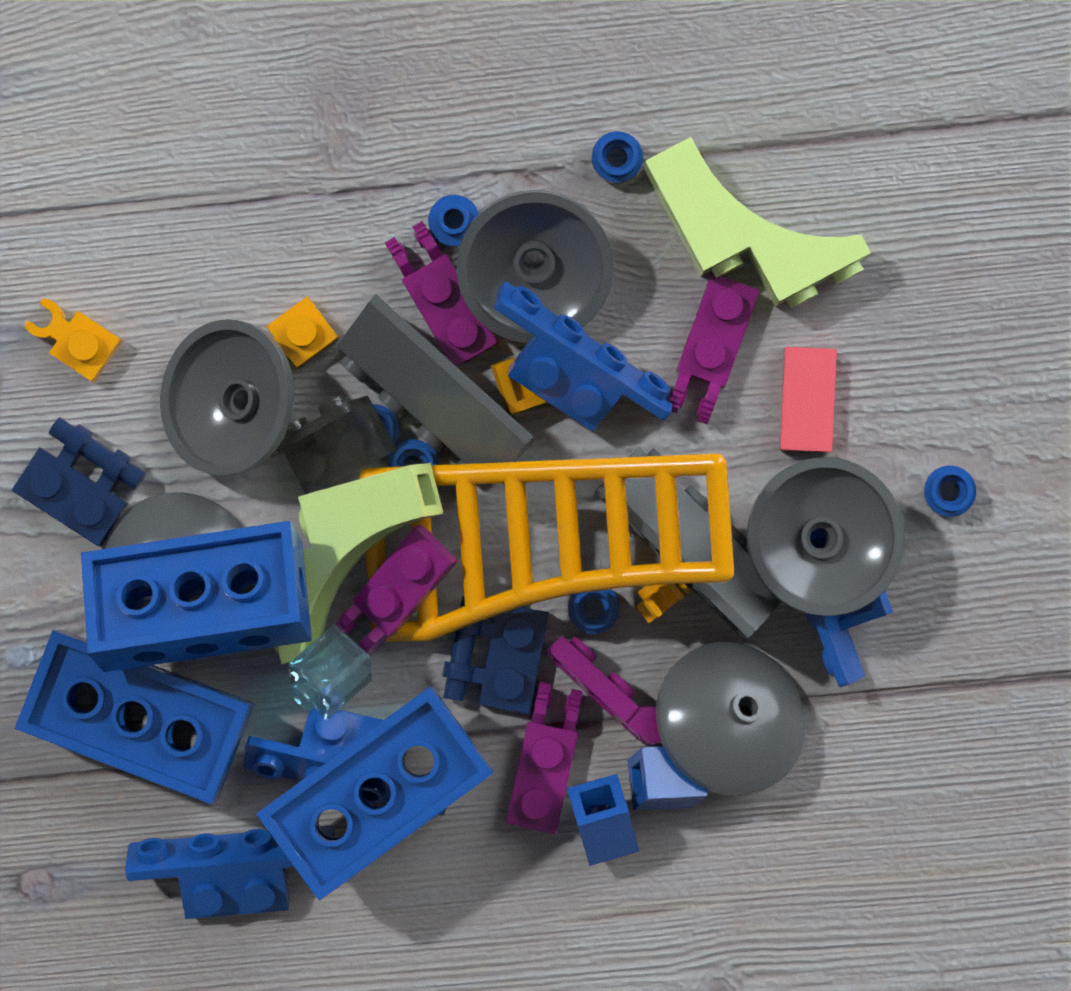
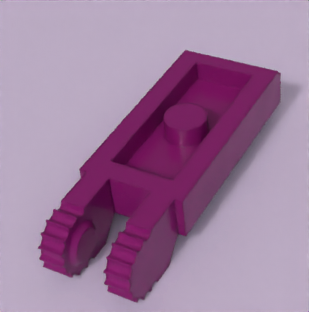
M421 221L412 226L415 231L414 236L420 247L424 248L432 261L431 263L414 271L401 242H398L393 237L386 241L385 245L404 276L401 279L440 348L446 358L458 368L496 346L498 342L492 332L477 320L469 310L461 294L455 268L448 256L441 254L427 227Z
M711 273L676 369L679 374L669 401L672 403V412L677 414L678 410L682 408L687 395L686 388L690 377L709 383L705 397L701 399L697 409L698 417L696 420L708 424L720 389L725 388L760 290L722 276L716 278L714 273Z
M422 524L415 526L352 600L354 604L341 615L330 630V633L337 640H341L351 634L366 615L377 627L358 643L353 652V656L360 663H363L378 650L388 637L397 634L455 566L458 560Z
M560 636L545 651L547 658L633 737H638V742L642 741L643 745L646 743L648 745H654L657 742L661 743L656 724V709L653 706H637L630 699L635 694V691L616 673L612 672L606 677L592 663L597 656L581 640L574 636L569 642L563 636Z
M540 682L532 721H527L506 824L557 834L578 736L575 727L583 691L571 689V693L567 696L564 709L566 716L562 729L543 724L546 709L550 706L552 691L550 690L551 684Z

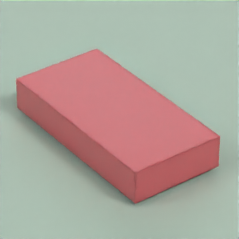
M784 347L779 450L832 452L837 349Z

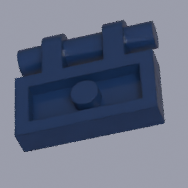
M59 417L50 428L48 434L64 444L62 451L58 457H55L39 447L11 491L91 543L101 547L109 531L128 506L127 502L114 495L112 491L119 480L136 490L144 480L146 472L130 463L132 457L120 449L113 452L93 439V432L83 425L78 424L75 427ZM80 456L103 469L97 482H94L73 468Z
M462 596L460 608L465 606L464 596ZM519 607L496 615L494 623L479 621L455 632L450 662H444L442 677H447L443 698L464 701L467 681L482 684L479 705L530 714L549 612ZM476 635L491 638L486 668L470 666Z

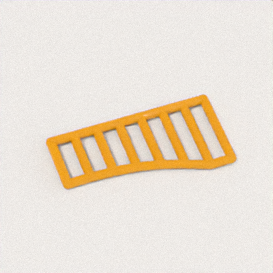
M713 453L431 465L436 486L456 485L465 606L439 616L437 590L435 588L417 609L418 621H407L397 634L388 637L385 642H430L479 621L516 608L571 594L638 586L724 583L730 581L734 576L728 472L725 457L721 454ZM401 467L366 468L360 473L359 479ZM706 475L712 561L682 562L676 477ZM655 477L661 563L632 566L625 479ZM604 479L610 568L582 572L575 481ZM554 481L561 576L533 582L526 482ZM504 483L512 589L485 598L477 484ZM431 517L410 524L411 530L415 526L422 524L432 534ZM385 538L377 542L365 553L367 582L386 561ZM371 621V631H372V630H373L374 628H376L377 626Z

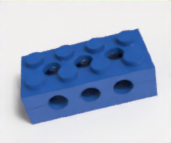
M291 521L81 552L87 653L103 672L312 641L303 542ZM257 584L252 591L241 594L246 587ZM204 592L199 599L190 602L194 595ZM148 600H151L146 607L138 610L141 604Z
M52 630L14 729L213 804L220 797L255 703L156 665L103 672L87 653V639L64 630ZM84 683L91 684L98 693V703L91 712L83 710L77 702V691ZM133 701L142 704L147 711V723L140 731L132 729L125 720V710ZM180 720L190 722L196 729L197 739L190 749L180 747L173 738V729Z
M431 685L256 815L320 901L492 775L494 770ZM413 746L426 747L434 757L433 769L423 775L410 772L404 761L406 751ZM369 778L384 780L389 785L391 791L389 802L382 806H373L366 802L362 795V786L365 780ZM333 809L345 816L347 831L344 835L330 837L321 830L319 819L323 811Z

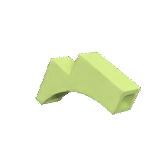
M691 137L651 157L644 163L643 169L700 276L713 271L716 278L723 276L743 265L744 263L740 256L746 253L774 306L776 307L787 301L792 309L818 295L815 286L833 277L836 284H840L864 270L860 262L865 260L871 252L862 235L847 237L806 235L787 230L763 219L737 201L721 185L710 171Z
M431 463L408 465L298 496L301 507L299 511L300 527L304 535L309 538L311 548L304 549L303 552L312 641L274 647L276 652L279 653L281 664L322 654L323 635L332 601L350 569L371 547L392 532L406 525L444 514Z

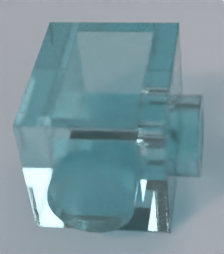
M334 624L288 663L291 685L289 690L291 695L305 710L311 711L314 708L326 720L372 681L371 657Z

